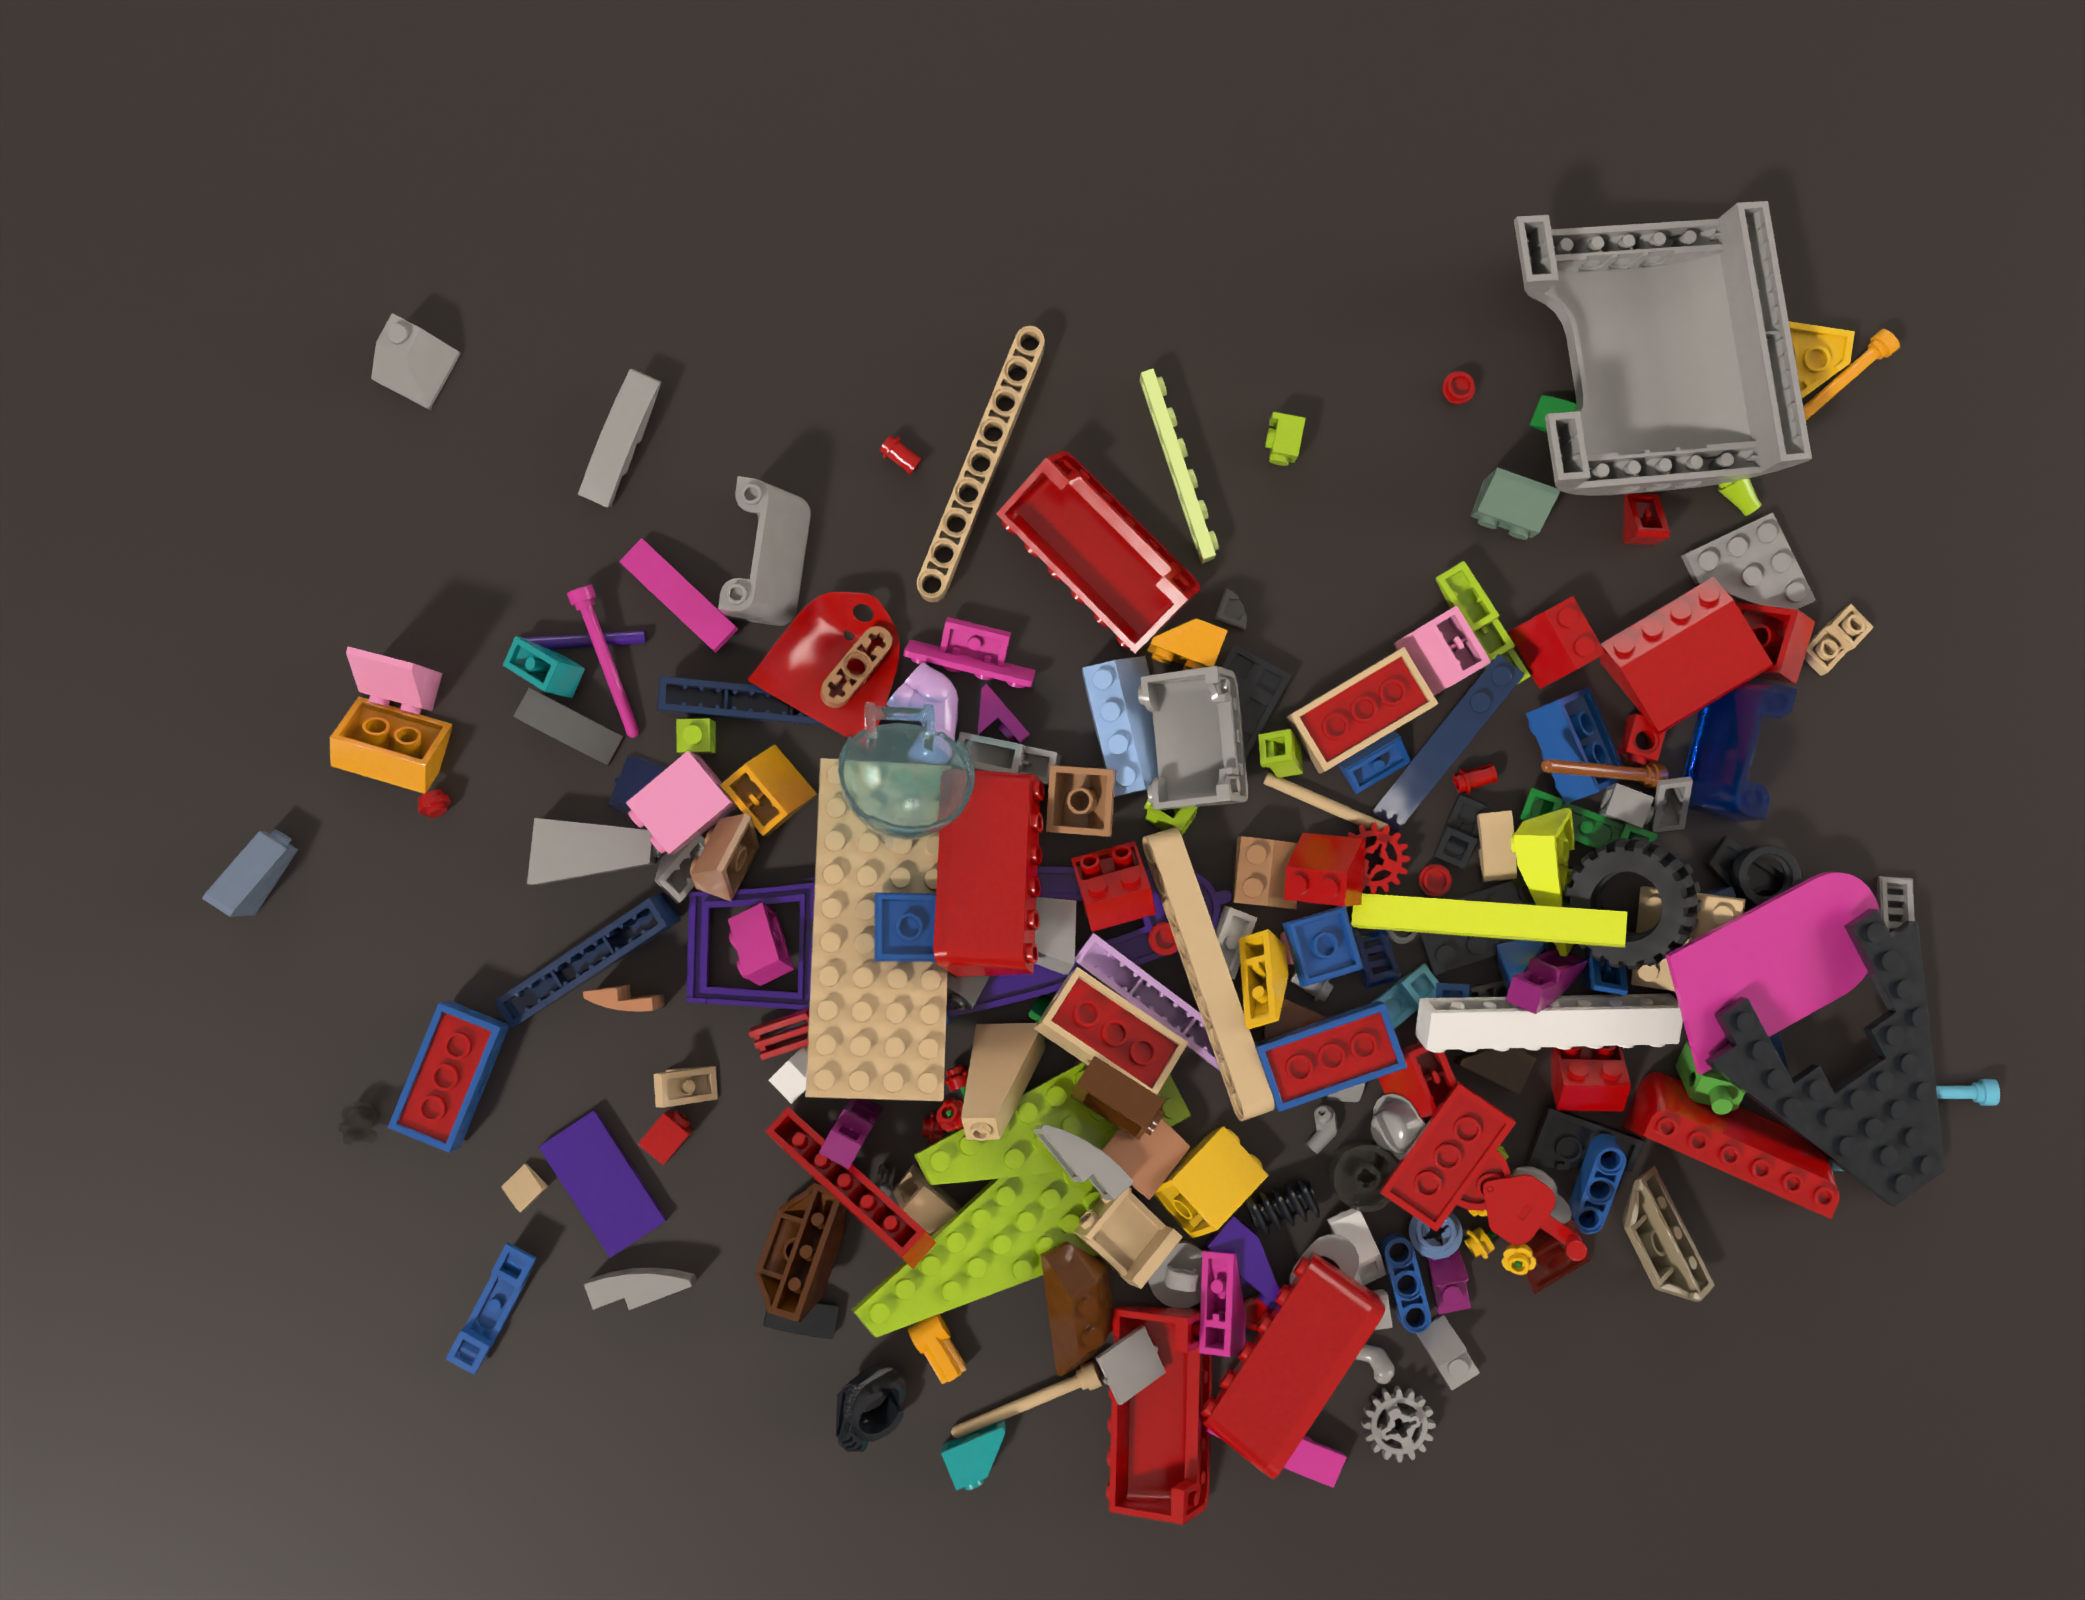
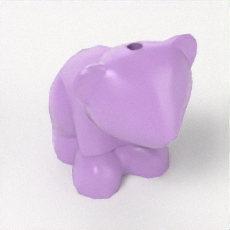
M922 662L886 703L888 705L886 710L896 717L903 716L908 712L919 718L924 727L907 753L910 763L948 765L954 756L959 698L951 680L943 673L929 667L925 662Z

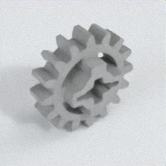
M1399 1386L1394 1387L1393 1394H1389L1383 1388L1381 1389L1383 1397L1378 1399L1372 1395L1370 1398L1374 1406L1372 1408L1364 1406L1363 1408L1369 1419L1361 1420L1363 1428L1370 1429L1363 1435L1366 1441H1373L1371 1448L1375 1453L1382 1449V1456L1386 1460L1392 1454L1395 1455L1398 1462H1402L1403 1454H1408L1414 1460V1450L1418 1448L1420 1451L1425 1452L1426 1448L1423 1445V1441H1433L1434 1439L1428 1432V1429L1436 1428V1424L1433 1420L1427 1419L1433 1414V1411L1429 1406L1423 1407L1426 1400L1421 1395L1414 1399L1415 1393L1411 1388H1408L1405 1394H1402ZM1397 1403L1408 1404L1412 1406L1413 1409H1411V1407L1403 1409L1397 1406ZM1385 1409L1382 1419L1378 1420L1380 1413ZM1398 1418L1402 1420V1427L1400 1429L1395 1428V1420ZM1415 1428H1418L1416 1435L1412 1438ZM1389 1439H1393L1398 1441L1400 1444H1390L1386 1441Z

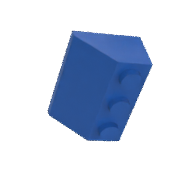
M1589 686L1526 713L1529 720V728L1533 735L1536 736L1542 750L1543 760L1554 759L1624 766ZM1552 773L1555 780V788L1559 795L1562 796L1565 804L1598 793L1622 780Z

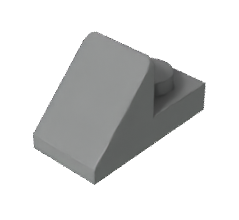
M1443 1314L1431 1320L1430 1326L1426 1331L1416 1333L1451 1390L1480 1374L1467 1353L1466 1347Z

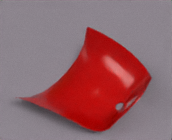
M828 592L813 599L804 607L747 680L803 714L870 749L897 672L900 653L898 632L887 611L876 597L858 592ZM858 604L869 606L873 610V618L867 622L858 620L853 614L854 607ZM874 626L885 628L892 637V645L884 659L844 706L831 708L824 704L820 696L824 680L867 629ZM848 630L855 637L852 640H847L844 637L845 631ZM870 637L871 644L865 652L869 657L877 646L883 649L881 645L882 638L878 637L874 640ZM852 659L847 663V669L851 674L861 675L865 672L866 668L861 660ZM843 677L837 687L829 686L831 689L830 697L834 698L836 695L843 697L841 691L847 682Z

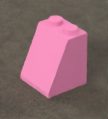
M690 751L684 753L626 802L631 809L628 815L640 828L645 825L653 835L649 840L654 847L662 854L666 851L672 855H675L715 825L720 818H724L738 806L720 786L722 784L721 780L701 756Z

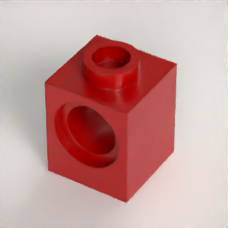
M1637 713L1629 715L1625 722L1617 752L1620 755L1627 756L1626 762L1643 766L1646 765V762L1658 761L1666 731L1658 734L1643 715ZM1638 733L1644 734L1647 738L1648 744L1644 750L1636 745Z
M668 1110L661 1115L638 1145L664 1165L674 1156L694 1130L689 1127L691 1122L685 1115L677 1110L674 1113Z

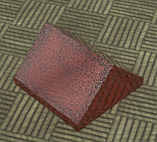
M1570 1220L1569 1222L1564 1224L1570 1229H1572L1574 1232H1576L1580 1236L1583 1244L1585 1245L1579 1227L1576 1225V1223ZM1540 1229L1529 1242L1525 1243L1533 1251V1257L1536 1258V1266L1534 1269L1528 1270V1273L1524 1274L1523 1277L1533 1293L1536 1294L1588 1263L1591 1259L1587 1251L1586 1257L1583 1260H1571L1566 1254L1567 1246L1543 1229Z

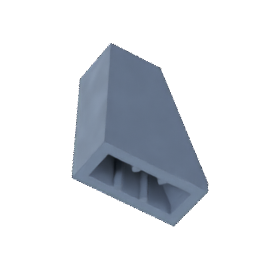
M273 830L272 832L259 831L207 890L202 899L230 917L255 916L298 849L289 844L291 842L290 837L278 830Z

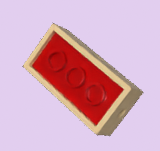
M1405 647L1290 714L1286 719L1320 774L1436 706L1438 702Z
M1078 967L1068 974L1034 1027L1036 1031L1086 1065H1089L1093 1057L1096 1056L1156 1095L1189 1043Z

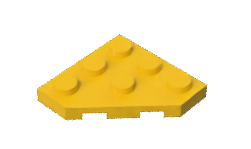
M1789 321L1802 398L1850 364L1855 331Z

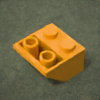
M1196 618L1153 637L1147 651L1153 653L1152 658L1161 663L1170 665L1171 661L1184 665L1183 671L1211 667L1215 665L1228 630Z
M775 744L745 763L720 784L744 814L752 817L755 828L762 836L766 837L771 835L818 795Z

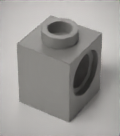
M1614 783L1607 787L1597 814L1621 823H1629L1643 828L1644 824L1647 825L1653 816L1654 806L1651 805L1654 797Z

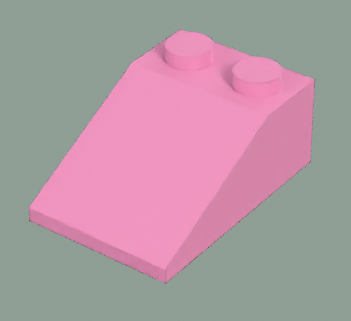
M347 647L346 655L358 691L370 695L369 702L389 706L390 700L402 703L400 710L419 715L421 709L433 711L443 673L414 663Z

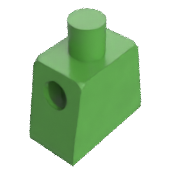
M1687 1040L1675 1066L1689 1099L1693 1102L1711 1105L1712 1110L1720 1115L1738 1109L1745 1093L1714 1069H1710L1703 1074L1697 1073Z

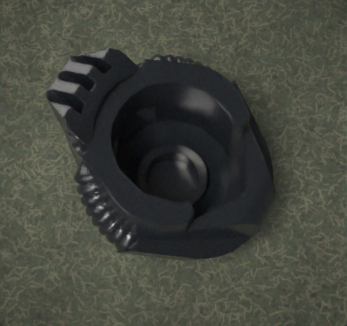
M881 1363L874 1364L845 1384L837 1394L836 1437L838 1438V1444L845 1451L863 1452L867 1448L869 1441L872 1443L887 1436L900 1424L904 1414L901 1407L907 1393V1382L898 1370Z

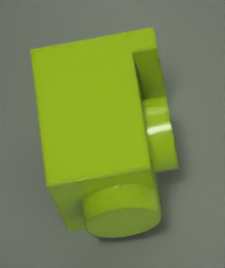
M1277 412L1272 413L1269 425L1275 426V428L1268 429L1265 443L1266 448H1271L1269 454L1270 463L1287 466L1289 462L1295 463L1299 455L1306 418Z
M1291 729L1258 734L1260 765L1262 767H1270L1277 778L1303 774L1301 743Z
M1149 799L1144 806L1147 810L1145 820L1163 831L1176 827L1181 836H1183L1194 820L1198 807L1153 810V804L1149 802ZM1164 812H1170L1173 815V818Z

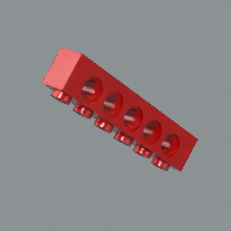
M789 1107L765 1130L769 1137L912 1269L936 1244L925 1229L855 1166L851 1165L847 1169L821 1155L819 1151L825 1139Z

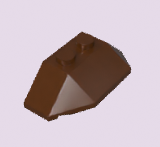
M813 1183L806 1191L795 1196L777 1210L754 1273L766 1303L767 1312L798 1323L802 1322L823 1297L845 1234V1206L822 1185Z
M1066 1241L1040 1254L1056 1373L1059 1376H1063L1086 1363L1105 1343L1111 1332L1110 1321L1114 1313L1108 1264Z

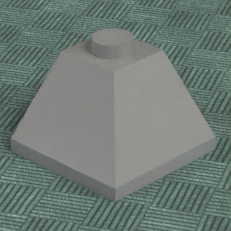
M392 313L376 341L371 379L430 410L461 353L420 327Z

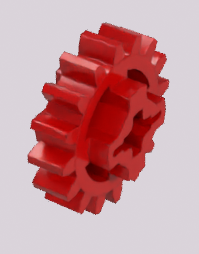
M1376 822L1371 823L1370 830H1366L1360 824L1358 825L1359 834L1355 835L1349 831L1347 833L1348 837L1366 838L1376 836L1371 844L1365 846V855L1367 852L1373 854L1375 849L1378 848V856L1382 858L1379 864L1373 863L1372 867H1368L1369 861L1366 858L1364 859L1362 891L1365 886H1369L1370 893L1375 894L1377 886H1381L1385 892H1388V883L1392 881L1394 884L1399 885L1400 881L1396 877L1397 874H1407L1408 872L1402 867V862L1410 861L1409 856L1402 855V851L1408 845L1406 843L1398 844L1397 840L1401 834L1396 832L1390 836V826L1386 824L1381 831L1378 830ZM1387 842H1389L1394 849L1395 861L1390 859L1387 855V852L1385 850L1387 847ZM1387 870L1390 872L1381 879L1371 880L1374 874L1379 871Z

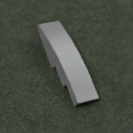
M634 369L629 370L601 431L578 495L607 508L612 506L621 478L627 474L636 445L642 441L661 381Z

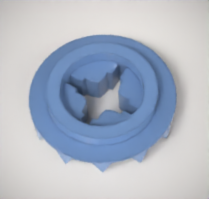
M1451 1212L1440 1228L1447 1227V1229L1440 1236L1442 1240L1440 1244L1435 1238L1423 1239L1429 1233L1430 1228L1413 1216L1408 1230L1412 1246L1421 1256L1432 1258L1433 1260L1449 1258L1459 1248L1462 1241V1227L1458 1218Z

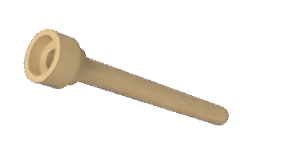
M1093 1360L1080 1365L1081 1369L1076 1371V1375L955 1425L951 1430V1434L954 1438L959 1439L1076 1389L1082 1388V1390L1089 1388L1092 1391L1103 1386V1382L1097 1366Z

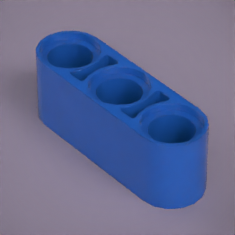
M1610 1134L1597 1135L1590 1142L1568 1205L1570 1206L1573 1222L1576 1228L1584 1234H1594L1602 1229L1626 1166L1625 1154L1618 1140ZM1614 1151L1610 1157L1601 1158L1605 1152ZM1596 1181H1603L1597 1187H1590ZM1592 1210L1589 1215L1580 1216L1584 1211Z
M1389 1233L1381 1239L1379 1249L1386 1270V1278L1395 1313L1399 1322L1409 1332L1422 1333L1430 1326L1431 1313L1412 1244L1403 1235ZM1395 1243H1403V1254L1397 1258L1390 1257V1247ZM1402 1276H1412L1413 1282L1408 1289H1398V1281ZM1412 1308H1419L1421 1310L1419 1319L1414 1322L1406 1321L1407 1312Z

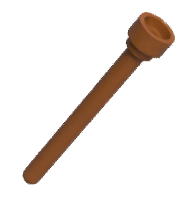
M1545 759L1541 763L1542 770L1547 773L1638 781L1643 787L1649 789H1657L1658 780L1668 779V770L1661 763L1648 762L1640 768Z

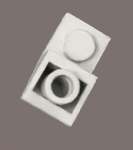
M1358 1206L1328 1219L1332 1235H1340L1348 1239L1356 1247L1359 1255V1268L1353 1279L1362 1285H1366L1387 1275L1381 1254Z

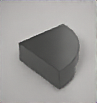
M1226 588L1214 620L1245 631L1247 625L1245 607L1237 594Z

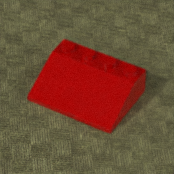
M1714 577L1601 643L1606 654L1600 656V663L1658 734L1693 715L1768 670L1773 665L1735 601Z

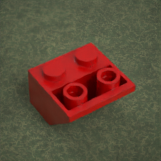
M1135 841L1071 858L1091 932L1156 914L1151 886Z
M1421 1042L1401 1049L1407 1068L1379 1077L1378 1080L1384 1095L1394 1093L1404 1096L1413 1104L1419 1116L1424 1118L1434 1115L1457 1082L1445 1053L1426 1050Z
M1615 1045L1593 1049L1587 1046H1574L1568 1050L1551 1047V1086L1557 1111H1624L1631 1083L1622 1047Z

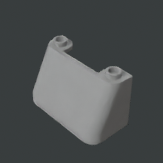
M738 476L735 491L738 505L744 511L758 515L750 580L733 578L723 585L720 592L718 609L729 619L785 626L791 623L797 613L811 510L807 502L797 495L755 478Z
M1211 666L1140 677L1141 686L1138 687L1139 702L1141 705H1145L1148 711L1152 712L1159 777L1153 778L1152 784H1149L1147 789L1148 799L1153 804V810L1246 802L1248 799V782L1239 692L1234 672L1223 667Z

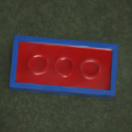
M450 1000L439 1002L387 1128L449 1153L461 1148L510 1028L509 1024Z
M1375 1001L1254 1043L1273 1095L1274 1108L1278 1112L1407 1068L1385 1003L1381 1001Z

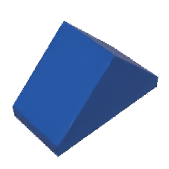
M1516 940L1497 944V967L1507 991L1509 990L1512 977L1527 971L1531 958L1549 951V942Z
M1587 947L1586 960L1588 961L1584 968L1581 987L1627 995L1628 985L1625 965L1616 968L1609 966V960L1605 958L1598 961L1591 957L1593 951Z

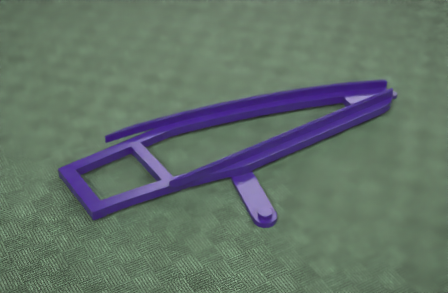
M889 759V760H883V761H881V762H897V761H894V760H892V759ZM1038 866L1037 877L1041 884L1039 897L1082 900L1073 867ZM1145 869L1151 886L1156 914L1142 918L1144 927L1105 940L1106 943L1136 965L1167 956L1155 953L1148 944L1150 929L1158 923L1168 922L1150 869ZM1194 872L1215 929L1220 915V905L1230 902L1232 894L1228 890L1216 892L1208 880ZM815 876L803 880L815 881ZM815 882L768 888L737 890L732 902L706 892H689L686 1002L800 1010L809 1008L812 932L809 927L813 919ZM800 901L798 992L709 986L711 908ZM1081 948L1075 950V956L1078 954ZM1075 962L1074 966L1070 971L1072 972L1076 967H1078L1090 976H1092L1093 978L1097 979L1090 972H1088L1086 969L1080 966L1077 962ZM1034 964V974L990 976L972 1010L966 1008L965 1010H959L947 1002L946 1012L949 1017L1058 991L1068 974H1061Z

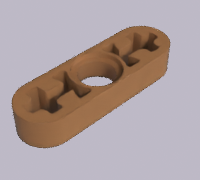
M874 626L867 629L824 680L820 691L824 704L831 708L844 706L884 659L892 645V637L885 628ZM870 637L874 640L878 637L882 638L881 645L883 649L877 646L869 657L865 652L871 644ZM852 659L861 660L865 665V672L861 675H853L848 671L847 663ZM843 677L847 681L841 691L843 697L836 695L834 698L830 697L831 689L829 686L837 687Z

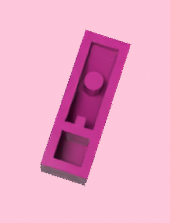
M1205 1250L1202 1251L1199 1353L1232 1357L1239 1354L1245 1344L1246 1315L1237 1256L1233 1253Z

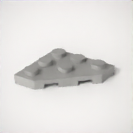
M1773 512L1681 556L1696 586L1714 577L1735 600L1750 604L1796 610L1816 601Z

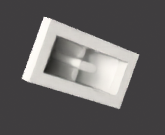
M807 1046L798 1050L769 1079L791 1104L806 1090Z

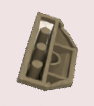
M1655 1165L1648 1167L1634 1181L1622 1217L1624 1229L1654 1289L1694 1302L1702 1301L1715 1285Z

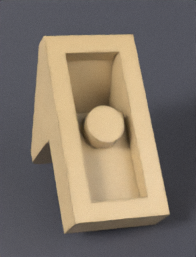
M716 1066L668 1069L666 1072L654 1074L656 1107L665 1108L718 1099Z

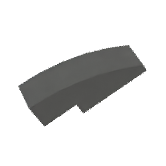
M528 688L513 716L608 766L624 736L532 688Z

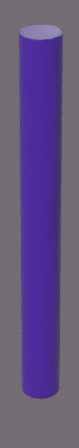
M645 630L603 633L608 646L647 643ZM589 634L524 638L547 649L593 647Z

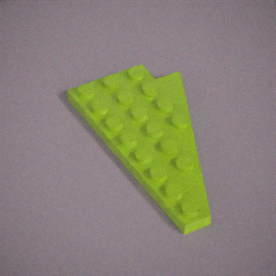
M1081 1061L1024 1093L1001 1139L967 1140L964 1128L914 1154L929 1185L1066 1172L1032 1130L1036 1125L1046 1124L1065 1130L1086 1140L1102 1151L1119 1128L1070 1097L1088 1065ZM1169 1074L1157 1095L1165 1100L1160 1107L1165 1112L1162 1120L1172 1127L1191 1116Z
M1066 1172L993 1179L931 1236L936 1244L914 1269L904 1261L861 1300L852 1311L874 1337H879L1042 1276L1040 1254L1065 1241L1095 1256L1097 1254L1074 1231L1079 1226L1078 1222L1081 1216L1089 1209H1093L1099 1202L1100 1193L1088 1178L1084 1182H1073Z

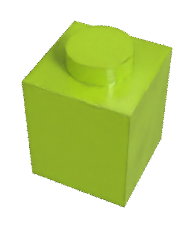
M710 718L676 719L677 753L684 754L690 751L696 754H716V721Z

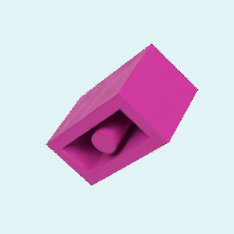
M760 903L728 919L731 929L729 939L737 950L739 957L737 967L743 978L749 979L761 986L794 970L776 911L764 903Z

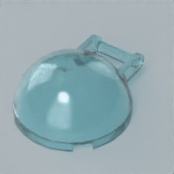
M866 702L864 709L865 730H861L853 738L849 736L839 755L838 779L841 794L848 807L863 825L889 838L903 840L921 839L941 831L957 819L970 799L975 783L972 757L960 739L956 743L944 732L935 731L933 704H924L923 708L875 706L874 702ZM876 720L923 721V726L907 723L876 726Z

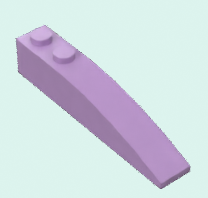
M1092 933L1075 956V962L1122 998L1189 1042L1188 1048L1220 1071L1201 1014L1096 934Z

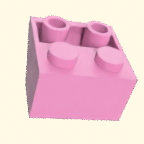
M1458 606L1451 608L1393 643L1397 651L1405 647L1433 695L1440 693L1491 663Z

